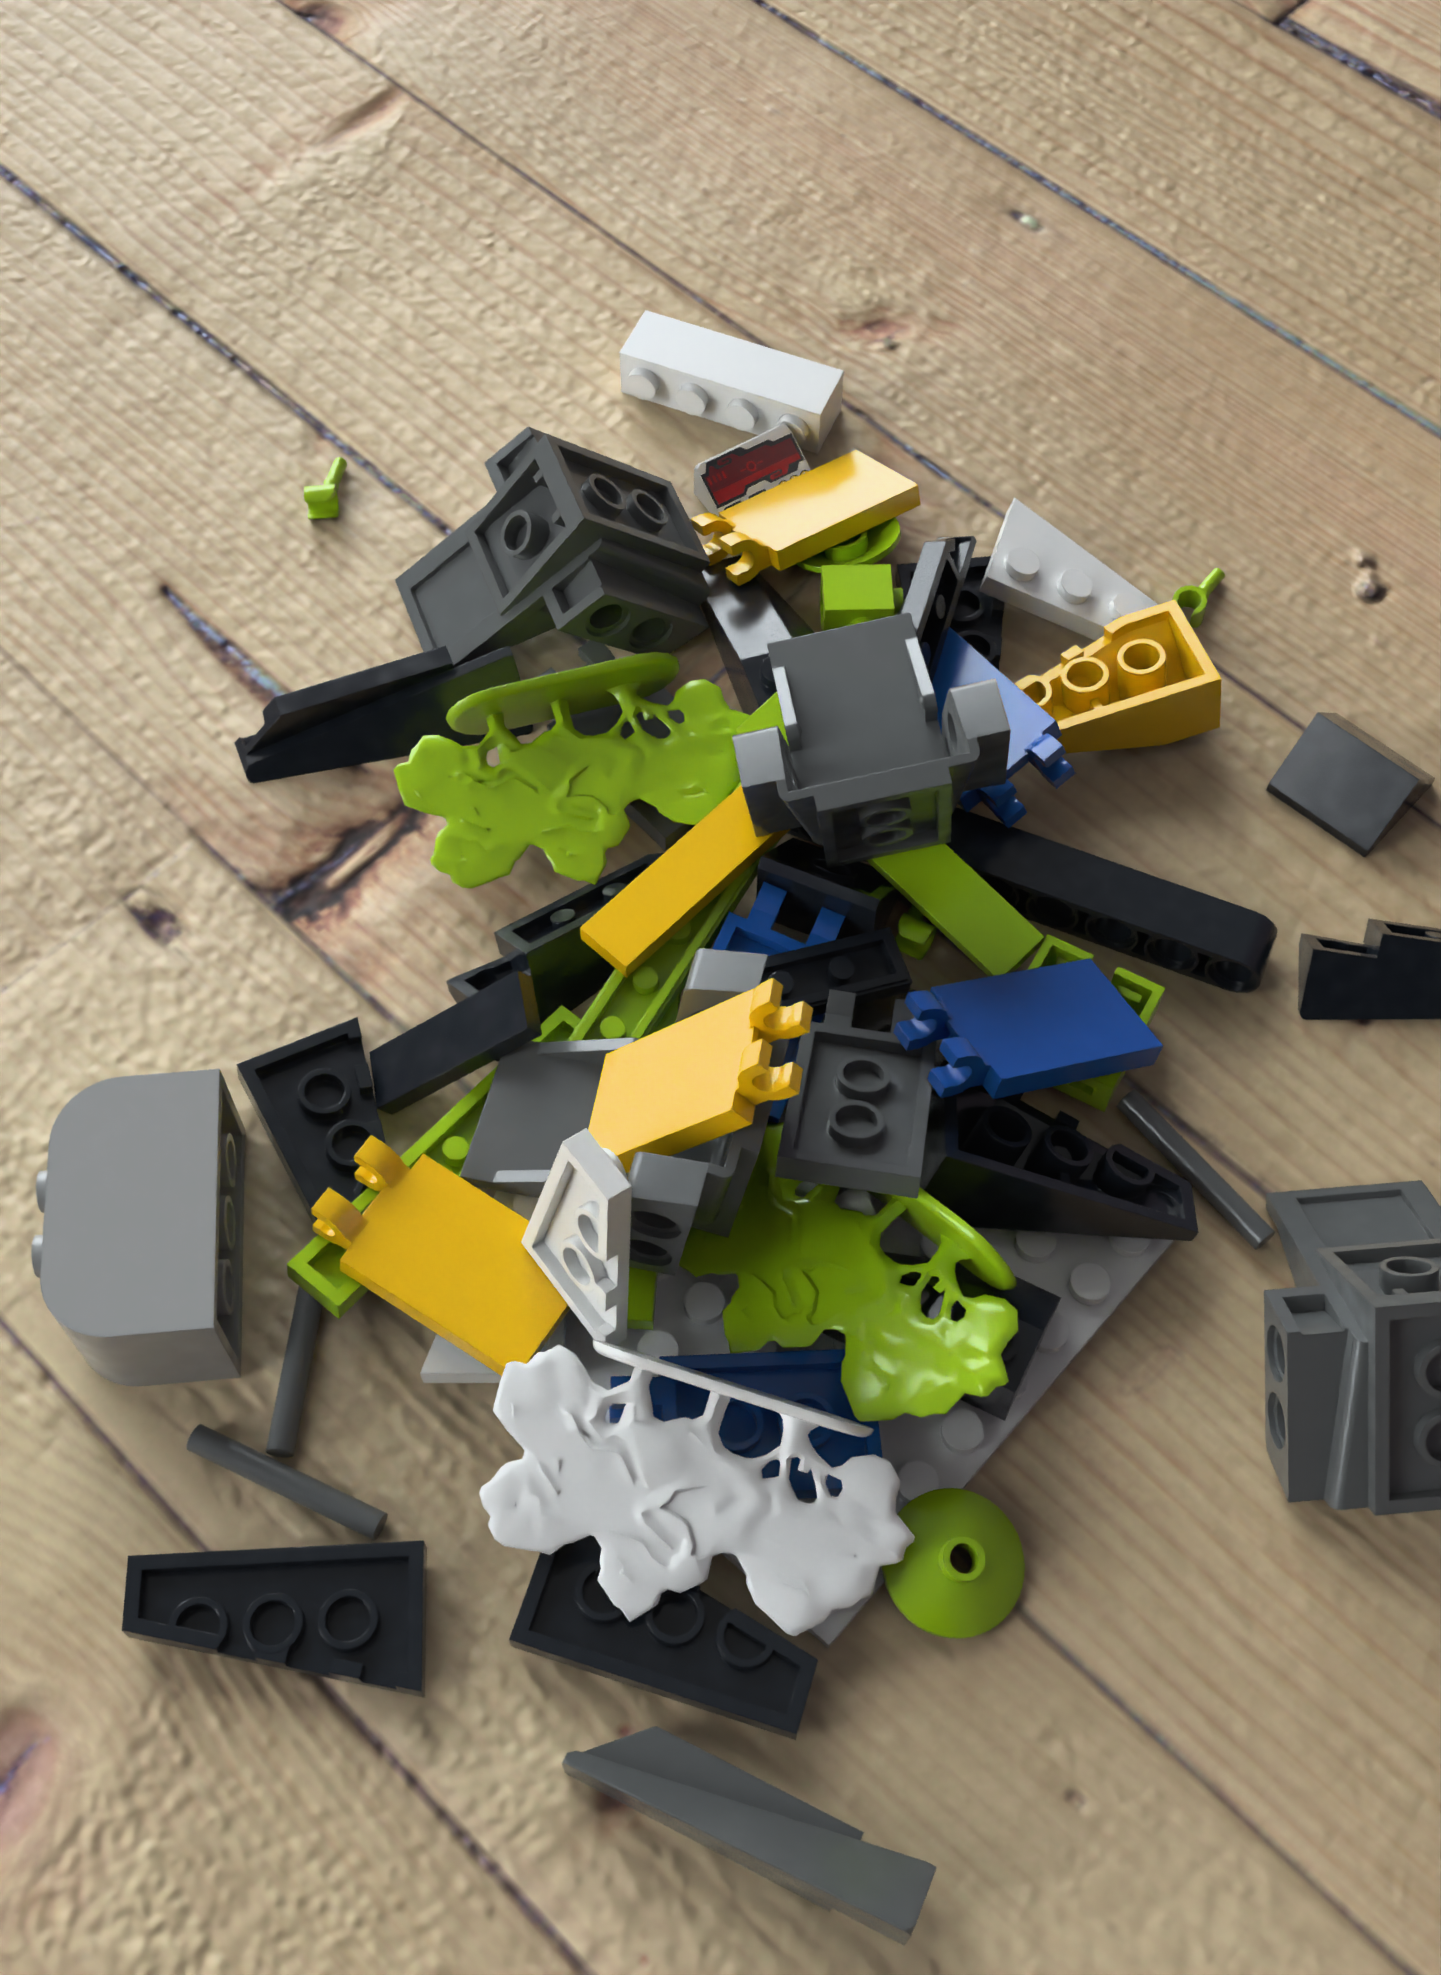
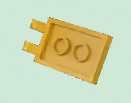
M854 450L719 512V516L712 513H704L691 518V523L694 530L703 536L714 532L711 541L702 545L711 562L709 566L720 562L728 554L735 556L742 552L738 562L725 568L727 578L740 586L756 577L762 569L772 565L779 571H782L921 505L918 484L860 451Z
M771 978L756 988L607 1053L589 1124V1132L602 1148H608L616 1154L625 1172L628 1173L636 1152L672 1156L751 1125L756 1105L768 1100H782L799 1094L803 1068L795 1062H789L780 1067H770L773 1046L769 1043L778 1039H791L809 1033L813 1008L804 1001L788 1007L780 1006L783 985L776 979Z
M370 1135L354 1155V1161L360 1165L355 1172V1179L379 1192L364 1213L361 1215L350 1201L329 1187L311 1208L312 1215L318 1218L312 1225L313 1231L324 1239L347 1250L340 1258V1271L501 1376L503 1375L506 1363L517 1361L527 1364L541 1351L571 1309L521 1243L529 1221L425 1154H422L410 1169L389 1146L373 1135Z

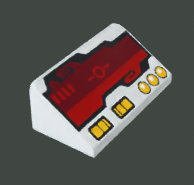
M781 424L696 465L694 468V494L710 513L719 516V512L802 475L811 469L793 433L786 424Z

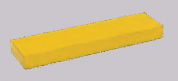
M740 785L580 927L581 939L627 978L790 829L756 837L742 785Z

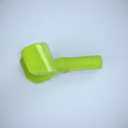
M341 457L335 458L323 485L304 486V500L308 503V520L336 518L339 516L338 489L347 467L345 459Z
M1219 568L1213 569L1199 587L1193 585L1183 586L1174 593L1172 600H1176L1180 608L1189 607L1194 609L1190 619L1192 628H1198L1202 624L1209 595L1225 577L1223 570Z
M911 904V908L899 920V933L895 940L901 952L917 960H922L935 938L937 928L922 921L924 915Z

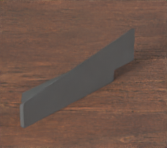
M657 1726L583 1752L573 1751L566 1754L562 1765L564 1772L571 1777L828 1911H831V1908L902 1945H905L911 1937L935 1874L936 1866L926 1861L861 1841L864 1832Z

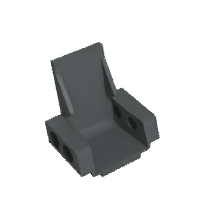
M531 427L524 429L484 463L497 491L487 505L395 579L423 652L446 645L454 668L507 646L511 648L554 628L561 632L635 654L650 652L670 654L709 628L699 606L709 595L710 589L702 571L711 562L672 483Z
M911 612L767 643L788 744L778 726L732 735L741 785L756 837L803 827L814 842L822 843L827 868L951 842V815L954 813L962 793L992 785L1006 784L1011 729L998 684L994 678L949 688L942 712L941 734L934 689L916 636Z
M707 948L698 949L692 961L675 1023L756 988L760 985L768 954ZM630 1037L558 1042L530 1041L503 1055L496 1069L460 1177L476 1187L539 1198L562 1142L585 1128L589 1129L606 1054L639 1039ZM778 1039L769 1043L773 1046L770 1067L783 1066L790 1039ZM768 1100L755 1106L751 1125L675 1155L665 1156L647 1152H636L634 1154L630 1171L626 1173L627 1180L632 1185L629 1267L675 1276L691 1227L726 1238L729 1237L761 1149L773 1100Z
M1422 1180L1266 1193V1210L1277 1227L1296 1286L1294 1288L1264 1290L1266 1448L1288 1503L1325 1500L1333 1509L1369 1508L1375 1516L1441 1510V1206Z

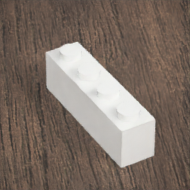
M645 310L619 352L622 393L756 435H760L781 424H786L793 433L799 447L813 453H819L841 411L843 370Z

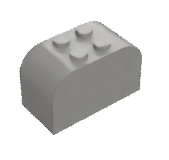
M220 1069L122 1076L100 1081L74 1096L61 1110L51 1130L47 1170L39 1171L36 1179L37 1203L40 1211L44 1213L43 1235H35L32 1241L31 1256L33 1270L36 1277L40 1278L42 1296L48 1309L88 1365L100 1376L117 1384L125 1386H151L241 1378L245 1127Z

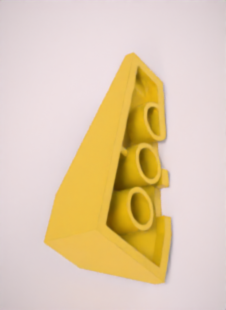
M1176 600L1117 618L1104 627V636L1083 649L1074 645L1060 654L1061 663L1040 676L1027 675L1014 683L1056 720L1062 736L1057 740L1064 746L1066 753L1160 746L1220 728L1222 678Z

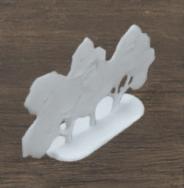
M593 1340V1347L596 1352L634 1366L630 1380L610 1390H606L592 1382L576 1354L561 1345H557L545 1352L537 1353L527 1364L512 1361L505 1365L497 1390L493 1412L508 1433L522 1446L524 1455L522 1459L507 1462L487 1484L481 1486L479 1494L482 1506L491 1516L488 1527L494 1539L503 1546L537 1551L551 1555L565 1544L574 1543L590 1535L594 1536L601 1547L599 1560L601 1570L597 1581L612 1603L621 1609L629 1622L654 1608L659 1603L661 1593L666 1590L682 1593L703 1583L708 1579L712 1557L721 1553H729L737 1556L746 1574V1584L754 1603L786 1634L796 1636L823 1623L833 1609L850 1608L860 1599L872 1595L880 1566L896 1564L902 1561L906 1547L914 1542L915 1536L896 1514V1497L901 1481L890 1461L872 1454L851 1457L843 1465L832 1468L817 1454L808 1437L810 1431L819 1426L857 1437L871 1435L874 1431L873 1428L816 1408L598 1340ZM654 1373L709 1390L710 1395L704 1414L695 1419L684 1417L664 1422L653 1417L649 1384ZM734 1398L778 1412L783 1419V1434L780 1446L768 1454L756 1458H746L733 1454L726 1449L718 1433L730 1399ZM612 1404H626L619 1423L608 1425L605 1419L607 1409ZM798 1457L800 1459L798 1471L808 1473L810 1469L812 1471L817 1499L813 1503L806 1504L798 1500L789 1481L792 1458ZM779 1460V1476L763 1478L762 1469L770 1461ZM828 1474L842 1482L843 1489L838 1497L831 1496L826 1486Z

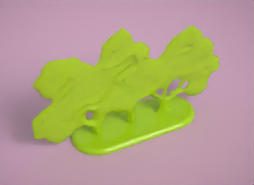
M650 652L636 654L473 693L458 701L448 710L446 721L451 729L462 734H486L479 745L462 746L440 735H424L418 744L411 749L409 761L398 764L393 770L405 806L446 819L447 825L438 832L435 839V849L430 861L431 865L438 871L449 874L452 882L460 887L473 889L500 877L510 875L515 862L522 857L529 845H534L544 850L547 859L552 862L554 872L576 881H586L596 885L607 864L605 852L608 848L618 846L629 831L631 825L624 809L630 802L641 799L656 807L660 814L673 822L696 825L735 790L741 780L732 735H736L735 729L751 715L730 709L724 700L721 688L706 679L692 680L676 691L674 700L669 705L653 703L643 699L670 684L677 676L680 664L678 658L669 653ZM620 704L623 712L611 730L597 735H583L574 729L571 715ZM680 710L684 714V722L679 724L671 719L668 711ZM642 712L645 720L653 719L655 715L671 730L670 735L661 739L650 735L643 730L636 715ZM555 719L556 721L551 730L544 731L532 743L521 744L509 731L510 729ZM626 722H630L635 732L624 739L620 735L622 726ZM497 747L500 763L492 767L488 765L486 759L487 752Z
M768 1122L757 1161L729 1237L726 1238L691 1227L679 1262L680 1267L686 1269L695 1277L711 1273L738 1275L739 1288L732 1296L731 1302L722 1311L724 1332L729 1343L730 1354L756 1351L769 1341H776L783 1348L811 1346L825 1329L838 1330L845 1335V1357L842 1361L841 1383L854 1416L861 1422L893 1420L904 1413L918 1417L946 1414L964 1394L984 1397L988 1396L996 1387L1006 1385L1008 1377L1001 1354L1007 1343L1019 1331L1017 1310L1006 1299L985 1294L974 1298L964 1297L955 1274L956 1262H959L990 1286L1003 1291L1014 1289L1017 1286L1016 1277L1000 1254L981 1234L920 1187L918 1198L867 1191L885 1205L877 1215H864L860 1211L841 1209L834 1202L840 1189L838 1186L818 1184L804 1197L796 1196L795 1189L800 1183L805 1181L775 1177L777 1155L784 1122ZM899 1216L936 1244L938 1250L927 1263L916 1265L899 1264L889 1258L880 1247L881 1233ZM911 1272H919L921 1274L914 1286L900 1283L903 1275ZM932 1276L939 1277V1281L933 1288L939 1293L945 1291L939 1315L934 1319L926 1317L921 1311V1293ZM956 1301L966 1309L965 1316L958 1322L951 1320V1307Z

